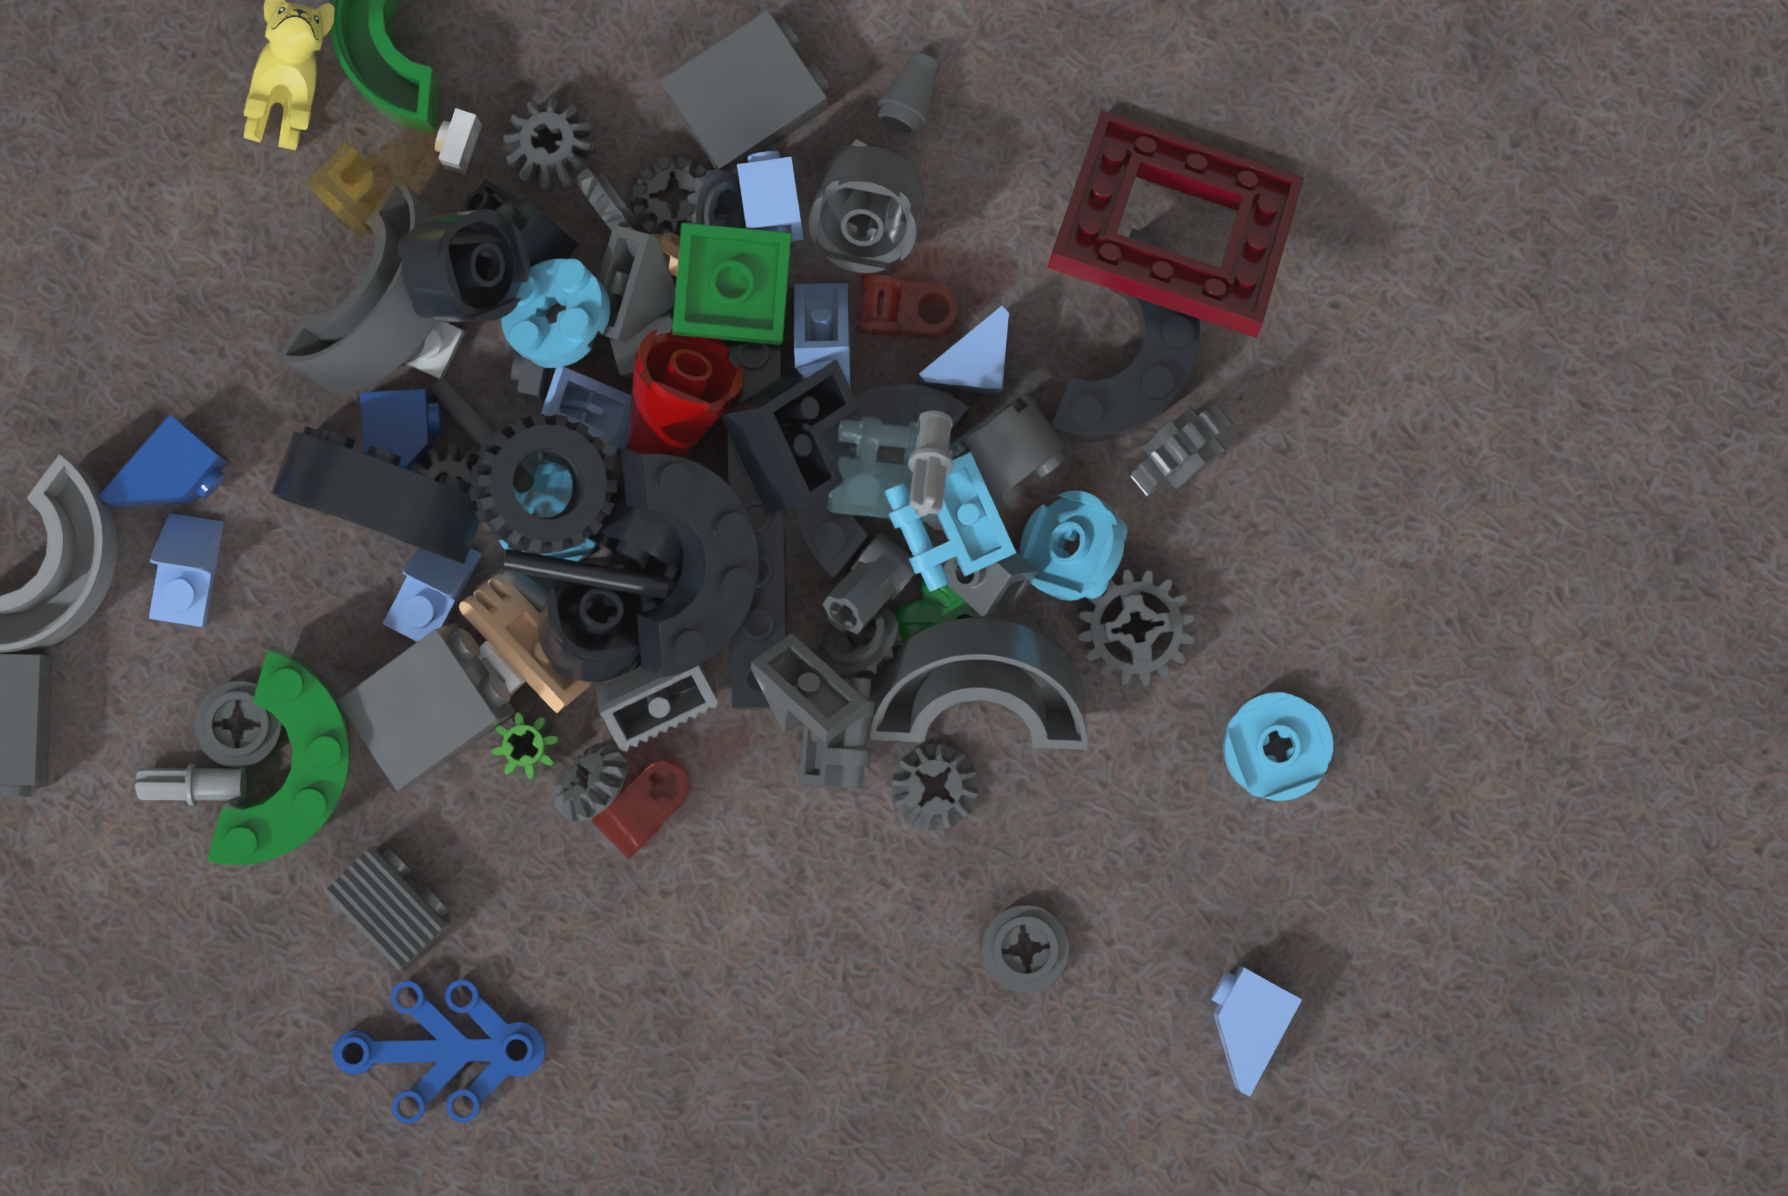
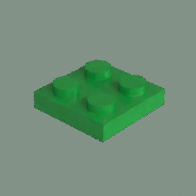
M682 223L672 335L781 345L783 341L791 233Z

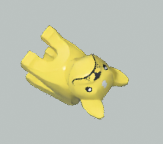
M285 0L265 1L264 18L267 22L265 37L269 42L259 54L252 74L249 95L244 109V116L248 117L244 129V138L261 142L271 106L274 103H280L283 106V117L278 147L296 150L300 139V131L307 130L311 116V105L317 78V61L314 52L321 49L323 37L328 34L334 23L335 9L330 3L314 9L306 5L286 2Z

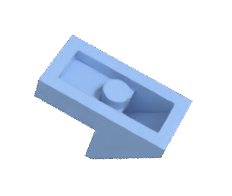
M169 513L150 558V562L158 565L149 619L206 628L224 522Z
M470 548L465 563L461 564L418 549L402 572L407 577L383 625L416 642L434 629L445 626L482 554Z

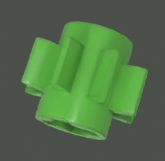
M518 712L515 715V727L510 730L502 726L495 728L504 739L502 746L491 750V754L505 755L509 760L504 771L506 775L513 774L518 766H525L527 777L529 779H536L535 765L540 762L550 766L556 764L554 759L547 755L549 745H555L560 742V737L545 736L542 732L547 722L545 717L541 716L532 727L526 724V718L523 713ZM533 732L536 736L532 744L539 750L534 757L524 755L519 760L516 757L519 748L513 743L514 738L517 735L527 737Z

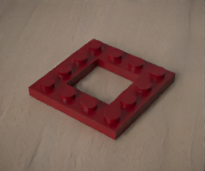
M1101 110L1047 268L1257 338L1265 318L1304 177ZM1135 177L1237 211L1220 268L1117 234Z

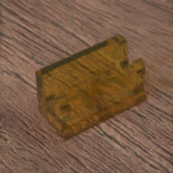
M346 140L305 182V185L335 216L362 239L368 232L365 228L368 225L366 220L386 190L384 189L377 193L376 198L370 203L359 201L371 189L374 182L373 170L358 154L357 149Z

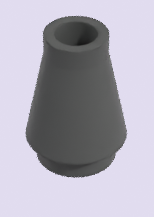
M919 52L911 54L905 67L877 102L880 109L877 119L884 127L900 135L914 136L918 128L926 125L935 80L940 69V64L934 58Z

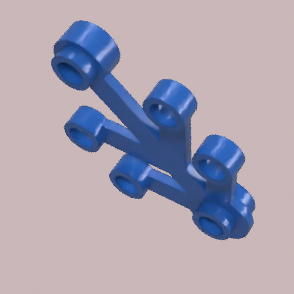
M460 979L448 986L445 993L447 1005L455 1012H467L491 1038L468 1039L426 998L425 990L420 983L406 980L398 983L391 992L393 1007L400 1013L411 1014L437 1040L376 1041L370 1033L364 1030H352L344 1033L337 1039L333 1047V1058L340 1070L353 1075L368 1071L375 1063L437 1062L412 1089L405 1090L394 1098L392 1113L399 1122L411 1124L420 1120L427 1110V1104L468 1061H491L468 1089L463 1088L455 1091L447 1100L446 1109L448 1115L456 1122L465 1123L471 1121L479 1114L481 1103L508 1075L522 1077L531 1074L539 1068L546 1053L543 1035L536 1027L526 1022L508 1024L480 996L479 988L473 981ZM460 985L467 986L472 992V1000L467 1006H460L454 1001V990ZM405 986L412 987L417 992L418 1000L413 1007H405L399 1000V993ZM520 1039L527 1045L528 1052L524 1059L516 1060L509 1055L508 1046L512 1040ZM351 1042L358 1043L363 1048L364 1055L359 1063H352L345 1056V1049ZM465 1095L473 1101L474 1108L470 1115H460L455 1110L454 1103L458 1096ZM410 1096L417 1100L419 1110L415 1116L409 1117L402 1113L400 1102L404 1097Z

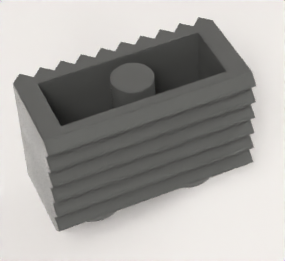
M705 662L685 672L667 677H662L642 669V666L596 688L599 712L619 749L626 752L630 745L637 747L639 740L647 742L649 736L657 738L659 731L667 733L669 726L677 728L679 721L686 723L688 717L696 719L698 712L706 714L708 707L716 709L718 704L715 681Z
M371 846L324 893L398 971L405 970L452 925L444 916L450 908L431 887L427 886L421 891L407 877L413 869L395 849L389 847L384 852L378 846Z

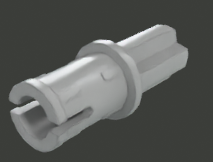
M932 410L920 414L917 419L916 448L910 454L908 466L913 472L909 504L912 508L916 509V514L920 516H926L928 513L938 514L941 511L945 478L952 470L953 461L951 456L948 455L953 421L948 414L941 411Z
M189 763L187 768H141L136 774L135 790L138 798L141 800H186L189 806H195L198 800L244 802L247 794V773L245 767L198 768L196 763Z

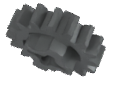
M1222 401L1215 403L1200 415L1192 407L1179 417L1165 425L1142 447L1148 458L1131 473L1130 477L1146 496L1150 493L1153 494L1168 482L1175 490H1178L1185 483L1204 471L1226 450L1220 439L1236 425L1237 419Z
M1124 570L1122 572L1121 585L1116 586L1110 579L1105 591L1106 594L1103 597L1099 596L1094 599L1086 597L1088 602L1095 608L1093 612L1079 613L1078 620L1089 624V631L1079 634L1077 639L1078 642H1091L1093 649L1086 655L1085 660L1087 663L1099 658L1103 661L1104 665L1099 674L1102 678H1105L1115 670L1120 672V686H1127L1131 676L1138 675L1141 686L1147 687L1150 685V672L1155 671L1158 676L1165 680L1170 677V671L1166 665L1168 661L1179 665L1184 664L1186 658L1178 651L1180 645L1194 644L1195 638L1183 633V626L1194 622L1195 617L1189 614L1181 615L1179 607L1188 598L1185 594L1173 599L1170 597L1168 592L1173 582L1170 579H1167L1157 587L1152 585V571L1147 570L1140 582H1134L1130 570ZM1140 593L1149 595L1159 601L1167 612L1156 614L1143 604V598ZM1120 596V614L1115 621L1100 624L1102 614L1107 605ZM1131 614H1137V618L1141 623L1148 622L1149 625L1159 623L1161 625L1153 627L1144 633L1141 639L1142 643H1135V639L1131 634L1124 635L1123 632L1111 633V631L1119 630L1128 624ZM1171 633V639L1166 650L1159 658L1152 661L1151 645L1159 635ZM1116 643L1128 651L1131 664L1116 659L1110 654L1104 644Z

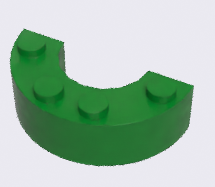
M330 0L329 3L335 9L334 23L330 29L333 48L345 73L361 95L372 107L395 123L420 132L436 134L440 80L432 67L410 61L394 46L392 24L397 7L402 0Z
M273 645L267 650L252 703L272 712L286 728L293 749L291 771L286 781L269 796L251 802L226 801L222 807L207 858L209 862L228 865L254 864L280 857L294 850L312 837L326 822L340 799L347 780L351 759V736L346 715L337 703V700H339L338 696L324 677L309 663Z

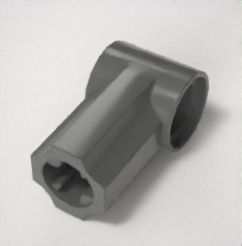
M880 532L851 567L852 571L830 592L822 604L828 614V621L841 632L849 631L858 635L888 600L893 603L904 591L903 588L908 582L911 583L917 576L909 561L913 557L886 534Z

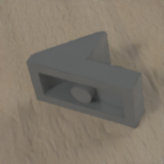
M792 633L751 662V670L780 727L785 732L802 722L826 744L866 714L868 701Z

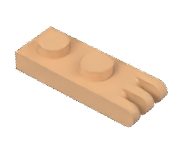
M501 574L491 578L488 581V586L483 585L474 592V597L469 596L459 604L463 616L499 651L556 713L560 712L594 683L574 678H564L556 673L539 642L538 620L540 613Z

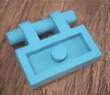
M971 452L952 460V470L945 478L943 506L941 511L936 514L948 539V542L933 547L921 521L923 516L917 515L916 509L912 508L909 504L910 494L905 483L884 491L893 512L889 513V517L895 529L901 528L914 556L909 559L915 574L921 572L929 592L949 584V580L941 565L946 560L956 557L963 575L967 576L1016 554Z

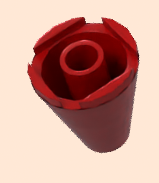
M672 327L669 333L655 335L656 329L647 334L640 343L636 353L626 450H650L684 458L736 400L743 386V370L739 363L735 369L734 365L727 358L729 349L718 339L672 335Z

